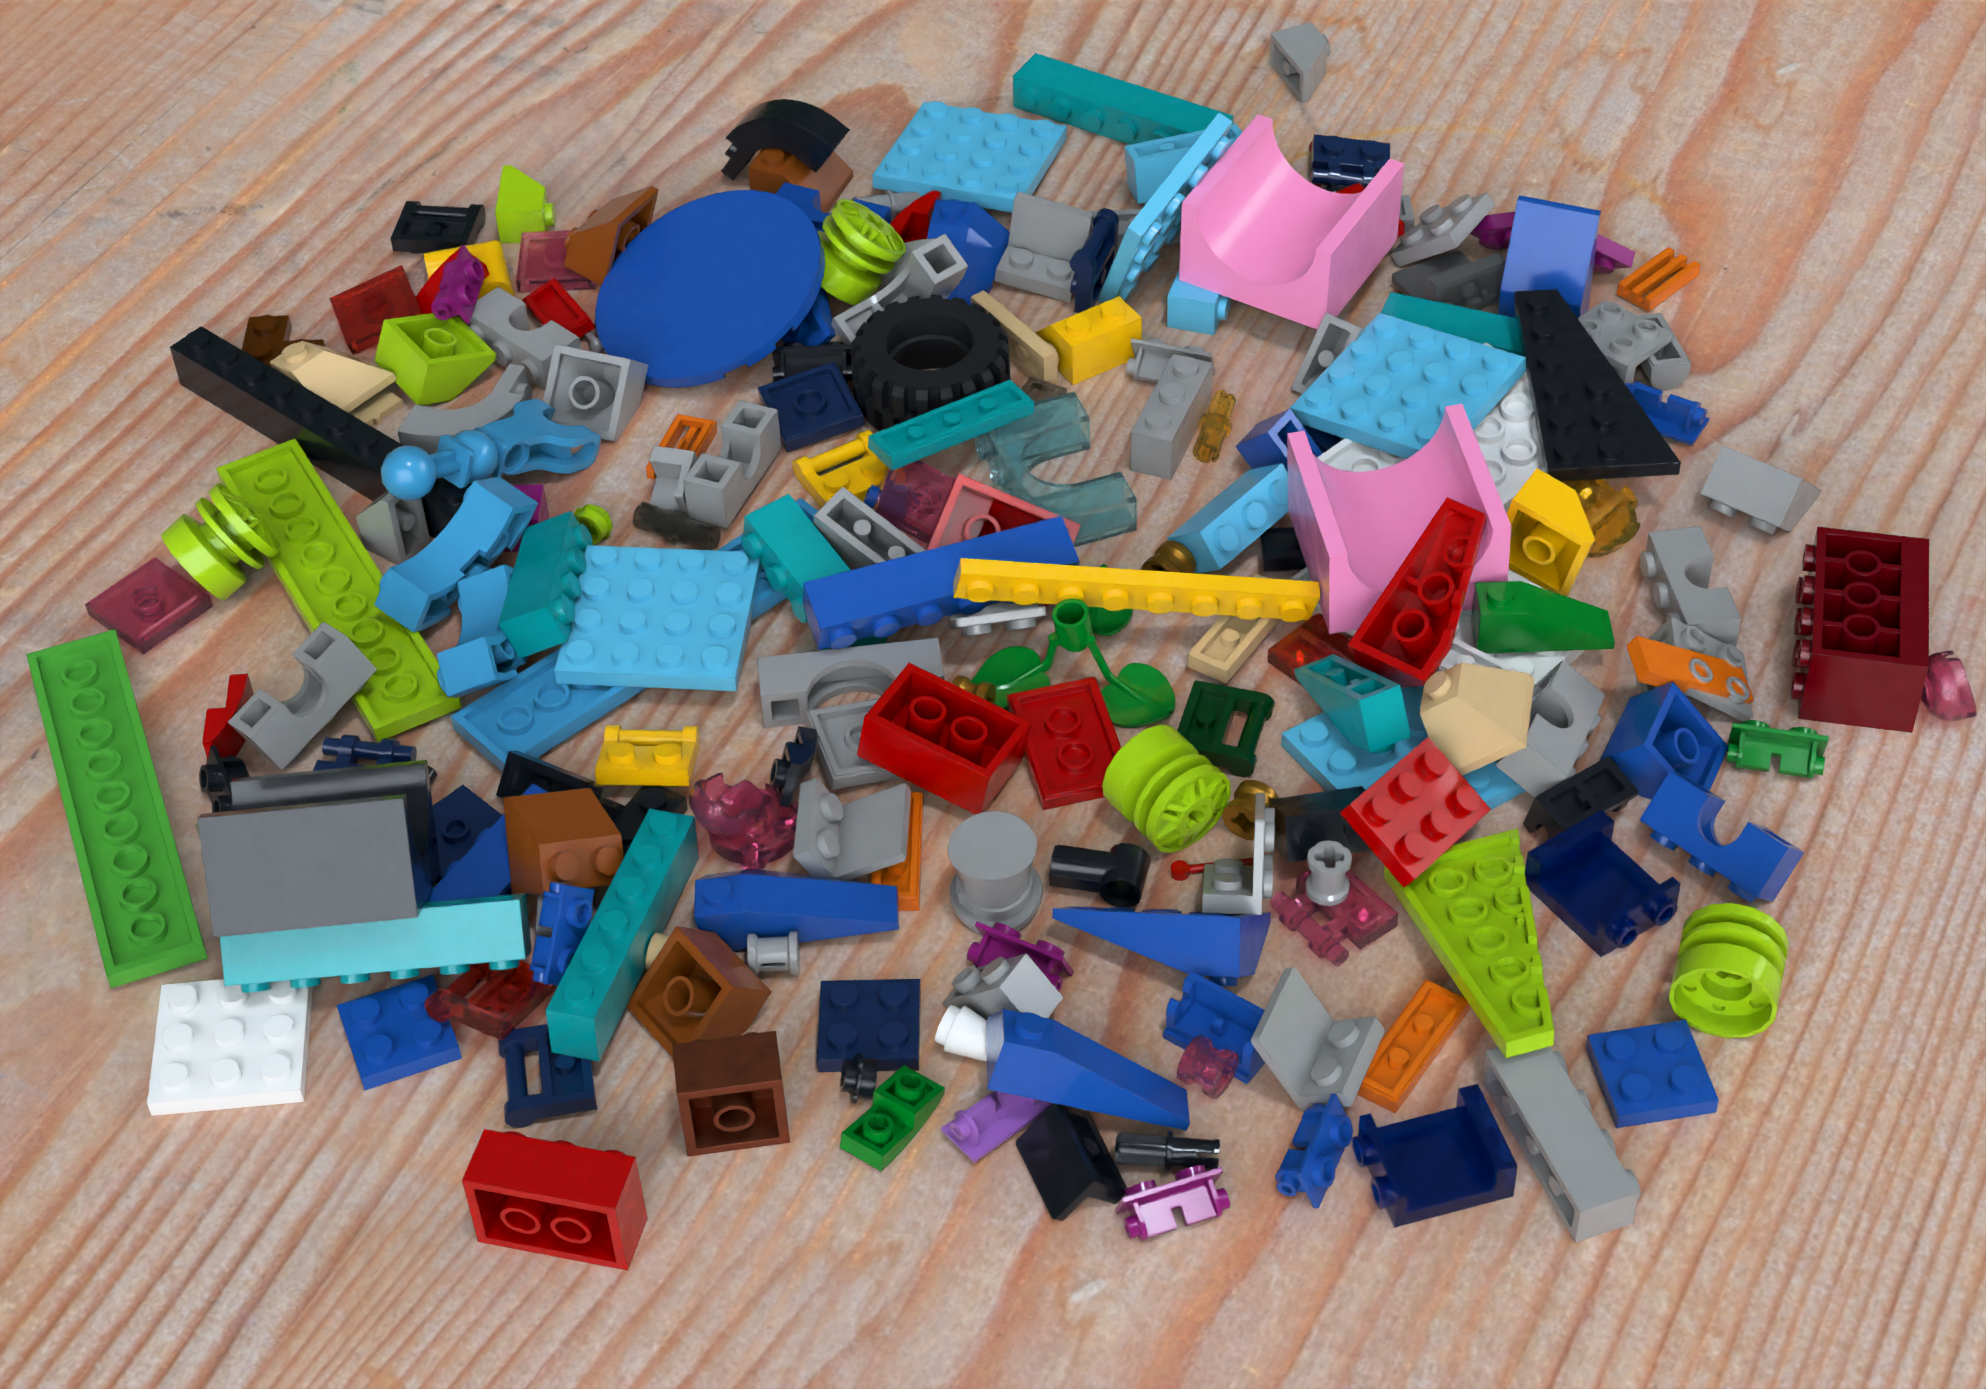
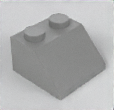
M1722 445L1700 494L1712 499L1709 508L1734 518L1738 510L1752 516L1749 525L1773 535L1776 528L1790 533L1818 499L1821 490L1800 477Z

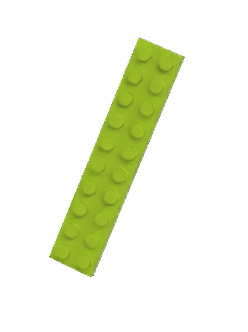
M296 439L216 468L221 484L252 505L267 522L270 531L279 542L281 551L273 558L265 557L310 632L313 633L322 622L327 623L346 635L377 669L366 681L364 687L351 697V700L377 742L462 708L460 697H447L446 693L442 690L437 677V671L440 668L439 663L420 633L411 632L374 606L380 592L379 584L383 575Z

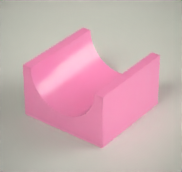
M1258 114L1182 201L1179 280L1318 330L1325 313L1337 317L1397 241L1405 163L1389 158L1363 192L1340 194L1327 191L1310 183L1291 167L1282 155L1275 140L1273 119Z
M1463 404L1445 406L1443 419L1438 430L1418 452L1395 465L1374 471L1353 472L1333 468L1320 461L1312 453L1305 430L1287 433L1288 512L1311 581L1319 582L1320 599L1318 602L1329 634L1357 630L1447 497L1478 510L1487 517L1462 611L1472 609L1475 583L1508 581L1511 524Z

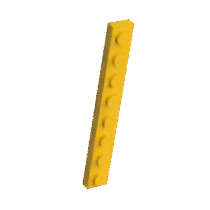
M960 558L953 581L954 598L969 599L973 602H987L989 600L1009 601L1018 605H1031L1034 603L1057 605L1066 599H1078L1083 601L1087 607H1103L1109 611L1134 609L1148 610L1155 614L1181 612L1193 613L1200 617L1228 615L1246 620L1259 617L1282 619L1285 622L1310 620L1320 599L1319 582Z

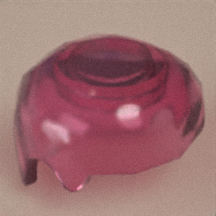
M1952 650L1934 653L1929 656V669L1921 696V701L1929 713L1945 722L1977 716L1976 705L1962 661L1957 657L1945 658L1954 654Z
M717 773L706 780L699 778L689 793V805L697 821L705 829L724 838H737L745 835L752 829L768 806L764 794L752 782L742 780L733 786H729L723 782V773Z

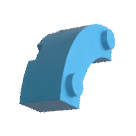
M501 477L473 481L464 494L463 503L442 532L412 558L396 566L389 567L380 580V592L374 606L413 633L427 629L451 615V609L448 607L456 602L460 596L457 581L490 570V566L503 552L505 547L512 551L530 522L538 502Z
M503 564L457 581L460 594L458 597V607L462 614L460 638L456 647L436 653L440 666L437 671V677L447 697H463L510 680L518 675L517 667L526 664L528 656L519 658L498 624L513 573V567Z

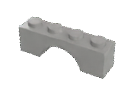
M938 637L757 657L764 727L771 728L804 724L805 711L818 709L829 699L841 694L869 692L882 696L908 663L944 679Z

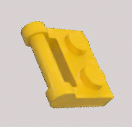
M870 430L855 435V440L814 457L808 458L803 456L793 460L792 467L796 478L821 508L842 487L863 502L870 485L873 484L878 487L886 471L890 473L887 485L891 487H904L903 473L899 469L891 471L868 448V436L873 434ZM862 455L864 457L860 460L852 462L848 465L840 467L824 475L819 476L817 474L836 465L844 463L848 460L856 458L858 456Z
M606 725L604 742L595 766L596 784L689 786L700 747L699 726H684L683 730L622 729L621 725Z

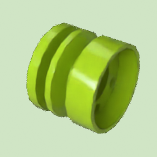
M848 199L837 201L832 208V214L826 216L823 220V230L825 232L818 231L825 253V269L821 287L839 300L854 306L872 297L881 286L882 277L880 274L890 273L895 267L894 262L900 260L906 253L904 241L889 223L866 206Z
M217 483L208 491L215 505L203 497L195 503L198 512L205 522L201 524L191 516L183 514L161 534V537L169 551L187 572L207 591L225 601L248 580L238 563L240 560L260 570L265 565V562L259 551L265 556L273 558L281 551V547L270 531L267 522L256 509L226 486Z
M1161 724L1147 728L1132 737L1114 756L1106 770L1102 783L1103 796L1129 822H1134L1135 827L1161 852L1168 853L1184 850L1202 839L1222 816V812L1228 804L1231 795L1230 780L1204 755L1198 754L1195 747L1172 726Z
M1720 903L1710 904L1695 910L1684 922L1672 978L1669 1001L1674 1013L1682 1020H1686L1689 1026L1705 1034L1718 1037L1746 1038L1764 1032L1775 1021L1782 978L1789 948V941L1784 928L1770 915L1750 906Z

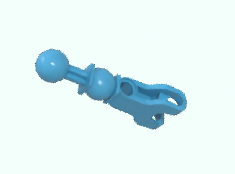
M540 399L526 400L515 404L511 417L490 422L474 430L460 431L453 437L448 434L442 435L439 439L437 453L429 455L424 449L410 445L397 447L386 455L380 468L382 484L395 498L414 501L421 499L431 492L436 479L441 477L458 488H464L468 484H472L473 481L487 479L490 476L501 477L503 473L506 475H516L532 470H546L554 473L569 474L586 469L595 462L601 444V436L583 425L566 426L552 422L555 412L554 407ZM583 445L578 452L571 454V447Z

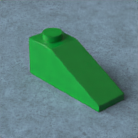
M1523 581L1475 583L1471 625L1475 648L1486 654L1614 649L1615 641L1608 610Z

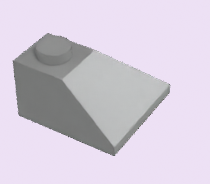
M554 344L543 402L555 408L552 422L566 426L583 425L599 434L601 439L617 442L641 404L648 364Z

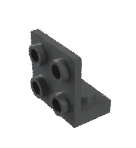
M1457 250L1394 272L1392 274V282L1404 295L1476 310L1499 301L1506 261L1498 253L1471 262L1461 251Z

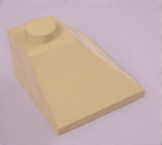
M305 341L287 346L283 349L281 355L269 362L273 369L348 413L397 380L393 372L352 354Z
M1463 662L1445 671L1434 673L1428 678L1423 687L1419 713L1428 737L1462 776L1526 748L1535 679L1529 673Z

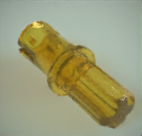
M1225 390L1216 391L1215 396L1211 399L1207 413L1203 414L1199 420L1200 433L1192 452L1197 460L1204 463H1209L1210 457L1212 462L1218 460L1223 440L1230 435L1232 429L1230 418L1236 399L1233 394H1227Z

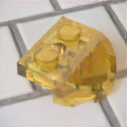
M1604 479L1566 481L1564 483L1576 490L1595 538L1587 558L1613 553L1628 544L1637 534L1641 524L1637 522L1635 512L1638 501L1627 485L1619 492H1616Z

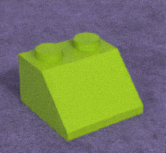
M434 313L384 320L374 361L381 368L395 374L397 380L394 382L417 405L429 406L433 403L454 400L495 362L497 354L458 315L447 320H439L435 317Z

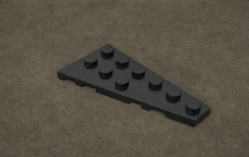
M1558 290L1516 291L1514 295V308L1523 356L1526 357V372L1545 473L1560 482L1679 475L1680 460Z

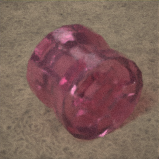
M1198 1035L1187 1046L1177 1068V1078L1186 1085L1195 1083L1201 1086L1205 1095L1212 1099H1217L1231 1083L1237 1070L1239 1056L1230 1049L1219 1050L1215 1048L1211 1039L1204 1035Z

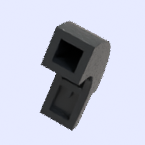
M789 99L767 101L751 109L726 137L732 143L725 152V155L730 159L721 172L731 180H734L758 150L776 148L794 155L817 173L850 129L835 117L814 105Z

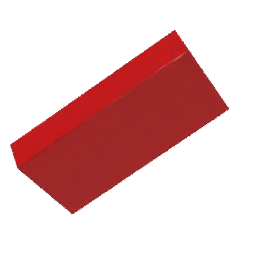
M555 277L522 299L528 311L541 326L552 320L578 336L579 339L595 328L591 318Z

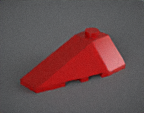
M1448 497L1445 499L1348 643V647L1359 666L1400 684L1401 688L1424 686L1428 678L1435 673L1452 647L1487 521L1484 513Z

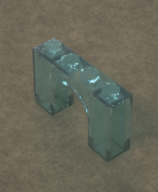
M1075 392L1036 401L1033 414L975 437L978 456L981 460L987 459L991 479L996 487L1001 486L1004 493L1081 524L1073 543L1074 547L1137 530V498L1121 471L1074 484L1046 482L1029 472L1035 466L1045 461L1090 449L1089 416Z

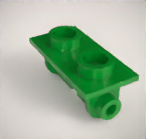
M1746 720L1741 724L1732 723L1728 738L1729 745L1726 762L1735 763V768L1769 772L1771 756L1780 757L1778 774L1812 779L1813 774L1823 775L1825 757L1823 755L1829 741V736L1818 735L1817 731L1807 727H1793L1789 730L1770 728L1767 723L1757 720Z

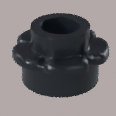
M857 1053L854 1055L852 1062L844 1061L841 1071L840 1090L841 1092H849L852 1103H856L858 1099L872 1100L877 1080V1060L863 1058L862 1053Z

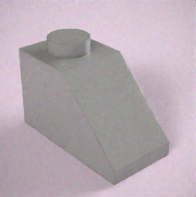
M1311 22L1272 32L1270 41V65L1301 103L1309 102L1326 74V61L1330 55V45L1327 37L1322 35Z
M1325 313L1291 389L1303 394L1353 340L1356 341L1365 329Z
M387 490L356 516L362 544L365 549L397 565L418 554L431 542L421 499L414 501L401 500L392 496Z

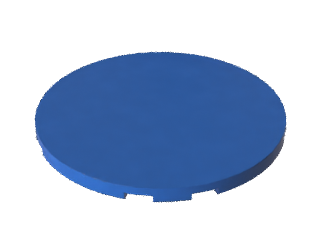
M757 190L726 191L688 202L668 212L646 227L625 247L626 250L621 252L614 261L612 269L606 275L598 294L595 309L596 330L599 340L608 355L648 364L646 384L680 388L708 384L726 378L725 373L744 364L750 367L777 348L775 343L790 329L795 331L807 316L816 300L824 277L825 253L818 231L808 215L799 206L782 196Z

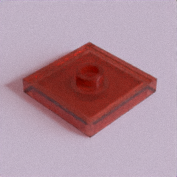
M402 265L329 298L352 355L379 343L384 320L423 314Z

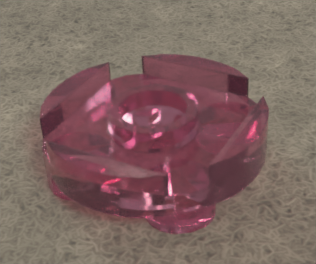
M749 783L740 784L727 789L712 802L708 811L709 820L707 823L709 840L714 851L722 858L738 863L744 870L763 869L767 863L782 858L794 848L798 802L796 801L790 807L780 806L775 787H771L770 784L765 783V789H750ZM748 821L753 823L764 821L763 825L759 827H746V822Z

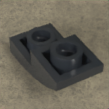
M798 726L794 742L788 741L785 743L782 758H775L770 772V786L775 787L780 806L790 807L799 799L800 783L807 781L817 746L816 729Z

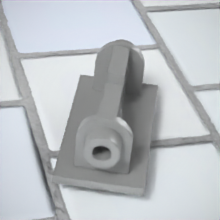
M1132 338L1131 345L1135 358H1129L1126 373L1133 375L1134 380L1158 383L1173 354L1213 363L1212 353H1207L1202 348L1196 346H1186L1184 348L1170 346L1154 338H1148L1145 341ZM1213 363V373H1212V376H1215L1214 363Z

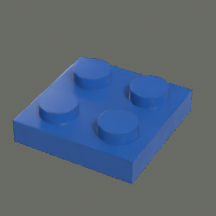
M433 974L337 1005L364 1091L462 1059L457 1039Z
M1686 1020L1587 1035L1585 1048L1616 1128L1716 1113L1719 1099Z

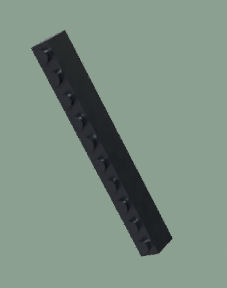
M202 326L170 346L180 385L278 444L296 439L312 465L370 500L375 501L387 491L382 484L380 468L388 453L404 445ZM441 477L436 479L431 492L421 498L428 532L431 537L436 538L451 521L463 503L464 494L470 484L467 487L458 488Z

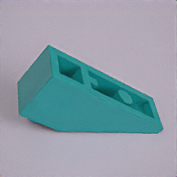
M1335 654L1294 669L1296 679L1348 742L1369 753L1378 754L1390 751L1395 747V743L1411 737L1400 684Z

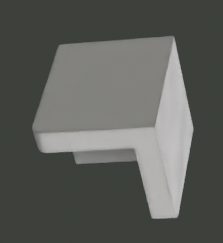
M653 446L649 460L657 476L649 503L653 511L688 516L683 479L698 459L695 451Z

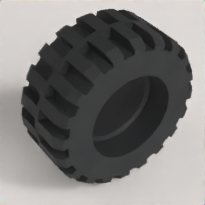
M931 295V298L924 299L914 296L908 297L907 301L903 303L898 301L892 302L886 306L884 311L877 310L870 315L867 322L860 326L851 343L854 398L864 418L878 431L1010 380L1008 336L1001 327V323L991 313L986 314V310L975 303L968 305L964 299L953 297L951 300L943 299L942 295ZM928 368H942L937 370H921Z

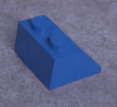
M1670 682L1629 698L1600 760L1609 756L1639 791L1637 795L1652 800L1669 771L1688 776L1710 791L1727 753L1728 745L1676 684Z

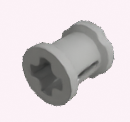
M1328 840L1318 842L1308 851L1307 864L1312 872L1307 877L1305 890L1307 896L1313 902L1319 905L1333 906L1340 904L1348 897L1350 884L1345 874L1350 869L1352 856L1348 848L1342 846L1339 842Z
M790 931L789 935L785 937L758 938L756 934H748V967L757 977L760 972L790 971L792 976L800 975L798 931Z

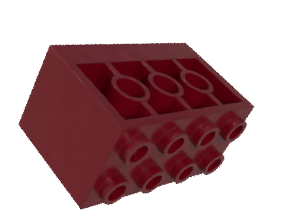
M1817 527L1814 545L1805 544L1802 571H1807L1808 573L1804 577H1798L1795 603L1803 604L1802 608H1797L1794 622V635H1801L1802 639L1795 640L1792 667H1800V672H1794L1791 687V699L1799 700L1798 719L1912 733L1929 669V539Z

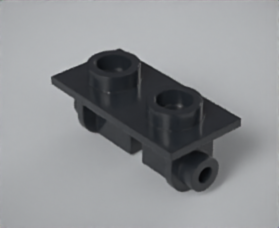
M831 341L821 346L787 343L782 347H777L772 352L775 365L772 368L773 382L835 361L848 385V381L853 380L851 345Z
M215 745L210 747L206 765H202L200 768V787L203 793H208L212 803V813L233 811L230 782L233 778L250 777L242 759L234 755L220 758Z

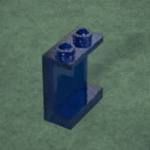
M1603 810L1527 852L1525 878L1529 890L1600 957L1605 956L1618 947L1625 948L1629 946L1638 935L1653 926H1662L1669 922L1678 909L1677 902L1681 883L1674 877L1659 884L1612 842L1615 821Z
M1478 1084L1458 1088L1456 1108L1381 1127L1376 1126L1370 1113L1359 1117L1358 1136L1352 1138L1354 1155L1361 1168H1368L1372 1177L1371 1190L1374 1201L1379 1209L1386 1208L1394 1228L1514 1196L1518 1165Z

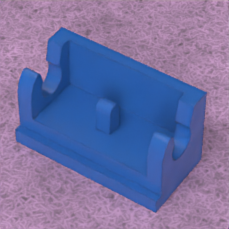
M1191 971L1184 979L1181 1001L1170 998L1168 1002L1166 1029L1163 1031V1038L1248 1084L1265 1064V1061L1251 1043V1038L1265 1010Z

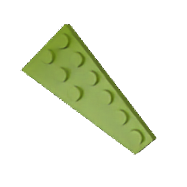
M1518 828L1452 845L1406 887H1403L1384 865V879L1505 1058L1553 1046L1554 1025L1548 992L1544 984L1543 964L1537 945V931L1530 891L1525 878V864L1520 850Z

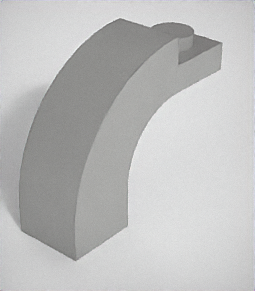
M943 234L912 251L905 268L890 284L872 297L835 316L831 325L844 344L851 345L856 332L864 322H867L870 315L877 310L884 311L886 306L892 302L898 301L903 303L907 301L908 297L919 296L920 299L931 298V295H942L943 299H946L962 280L968 265L947 235Z
M509 364L492 392L474 405L453 410L414 405L397 431L400 444L420 447L427 453L434 454L437 453L439 439L442 435L448 434L453 437L460 431L474 430L490 422L511 417L516 403L532 399V386L528 384L525 366Z

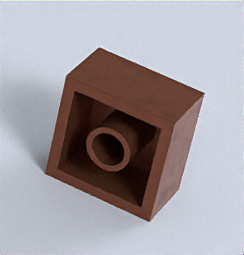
M776 1031L750 1032L740 1036L710 1040L698 1039L688 1043L672 1045L676 1091L688 1157L790 1143Z

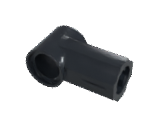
M1130 843L1114 845L1109 852L1058 844L1055 845L1051 857L1049 883L1050 886L1099 893L1102 899L1112 906L1130 908L1136 906L1141 900L1151 859L1143 848Z

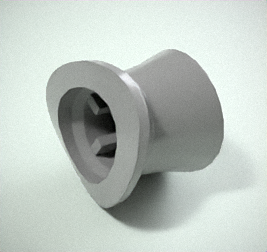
M1002 811L981 812L963 821L954 830L949 839L948 855L957 872L950 886L951 903L956 915L963 924L977 934L980 933L975 927L976 922L993 927L995 922H999L1016 931L1021 930L1034 917L1042 901L1043 885L1041 877L1037 870L1032 867L1037 851L1036 836L1032 828L1016 815Z

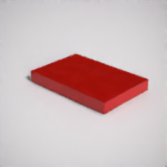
M1096 677L1008 694L1007 707L1009 712L1032 722L1024 757L1042 809L1048 810L1103 798L1102 783L1106 770L1122 747Z

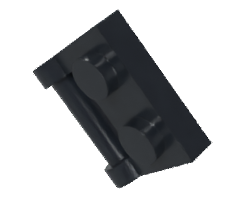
M406 201L390 238L393 251L418 254L474 244L479 228H483L485 224V207L482 204H470L469 208L421 205L419 201Z

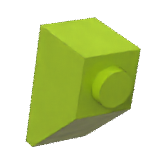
M503 165L495 209L501 244L547 242L549 226H555L556 211L554 203H548L546 187L512 165Z

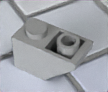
M1022 954L1008 959L998 957L988 965L976 967L975 965L968 966L952 981L954 989L942 1004L947 1009L950 1005L960 1009L965 1005L985 1020L988 1019V1016L1002 1009L1021 1013L1031 1012L1040 1017L1048 1018L1064 997L1027 954Z

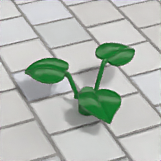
M1103 564V565L1100 566V567L1108 568L1105 564ZM1066 599L1054 607L1052 618L1055 632L1048 635L1049 646L1045 660L1042 663L1039 655L1034 650L1027 647L1011 646L990 656L983 663L977 674L970 680L978 685L982 682L994 684L996 687L995 705L1009 711L1007 707L1008 694L1051 686L1050 679L1044 672L1052 667L1057 646L1060 645L1070 652H1080L1088 647L1104 678L1110 683L1101 690L1113 725L1122 728H1137L1153 724L1168 718L1174 713L1176 706L1174 691L1169 681L1159 670L1147 664L1131 663L1126 665L1116 677L1110 671L1096 644V638L1093 636V633L1099 636H1111L1118 633L1132 619L1133 609L1109 611L1103 607H1087L1083 601L1078 599Z

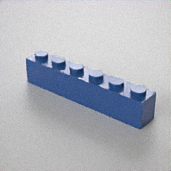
M1058 516L803 582L802 605L818 650L829 647L842 649L852 645L859 639L874 635L879 638L893 635L901 628L916 624L929 626L939 622L946 616L958 613L970 615L981 611L988 605L1003 602L993 600L973 602L969 599L954 598L953 581L960 558L1079 566L1080 561L1063 517Z

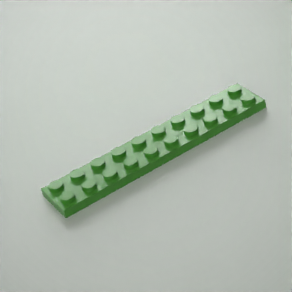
M110 630L26 654L110 987H117L208 959L116 630Z

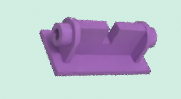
M993 1091L966 1111L959 1110L956 1112L955 1119L943 1126L941 1131L975 1163L1040 1117L1052 1103Z

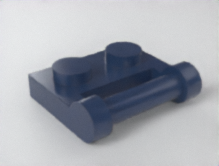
M1103 208L1097 212L1092 222L1093 229L1082 249L1077 250L1070 260V267L1075 272L1070 288V293L1075 295L1074 312L1080 313L1095 306L1116 257L1119 217L1113 210Z
M548 1024L512 1029L500 1034L498 1037V1050L500 1056L505 1060L508 1101L504 1105V1118L507 1125L514 1128H523L531 1125L535 1119L597 1110L592 1060L552 1053ZM538 1050L542 1093L528 1095L525 1056L530 1051Z

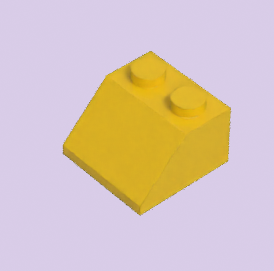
M1118 296L1051 324L1035 333L1046 343H1051L1059 356L1058 371L1072 385H1075L1127 363L1129 358H1135L1131 339L1142 340V317Z
M1536 468L1512 499L1506 513L1511 524L1509 569L1546 590L1568 597L1595 538L1576 490Z

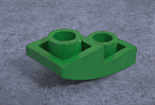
M903 1065L874 1090L872 1107L841 1133L840 1148L880 1171L884 1170L903 1151L929 1119L943 1098L945 1087Z

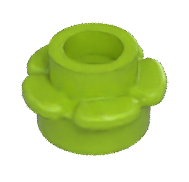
M586 504L583 508L578 507L575 510L574 516L579 524H584L588 528L593 545L598 544L602 539L607 540L610 537L613 524L606 510L592 504Z

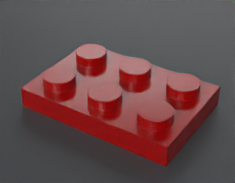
M1427 737L1343 809L1340 814L1403 887H1406L1491 809L1433 741Z

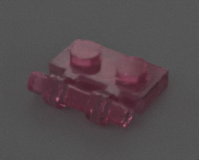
M1311 870L1296 878V891L1300 896L1292 900L1286 893L1281 891L1275 894L1270 901V906L1280 914L1279 921L1290 931L1297 930L1308 940V948L1319 958L1326 957L1335 966L1342 965L1349 957V951L1340 944L1341 941L1348 938L1361 950L1397 927L1398 913L1350 870L1345 874L1350 884L1348 897L1338 905H1319L1307 896L1305 885L1307 877L1312 872ZM1320 912L1329 922L1321 927L1311 915Z

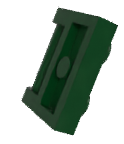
M1195 680L1177 731L1195 747L1198 754L1204 755L1214 766L1228 768L1232 774L1239 777H1248L1254 772L1257 763L1255 755L1257 744L1265 721L1269 720L1272 716L1275 702L1271 696L1262 692ZM1236 711L1245 712L1248 715L1238 747L1225 744Z

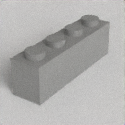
M1549 1046L1505 1058L1499 1047L1487 1050L1482 1083L1574 1242L1576 1243L1633 1224L1637 1200L1641 1196L1637 1178L1630 1169H1624L1616 1156L1615 1145L1611 1135L1606 1129H1600L1594 1120L1589 1100L1583 1090H1576L1568 1077L1567 1066L1561 1053L1557 1050L1553 1051Z

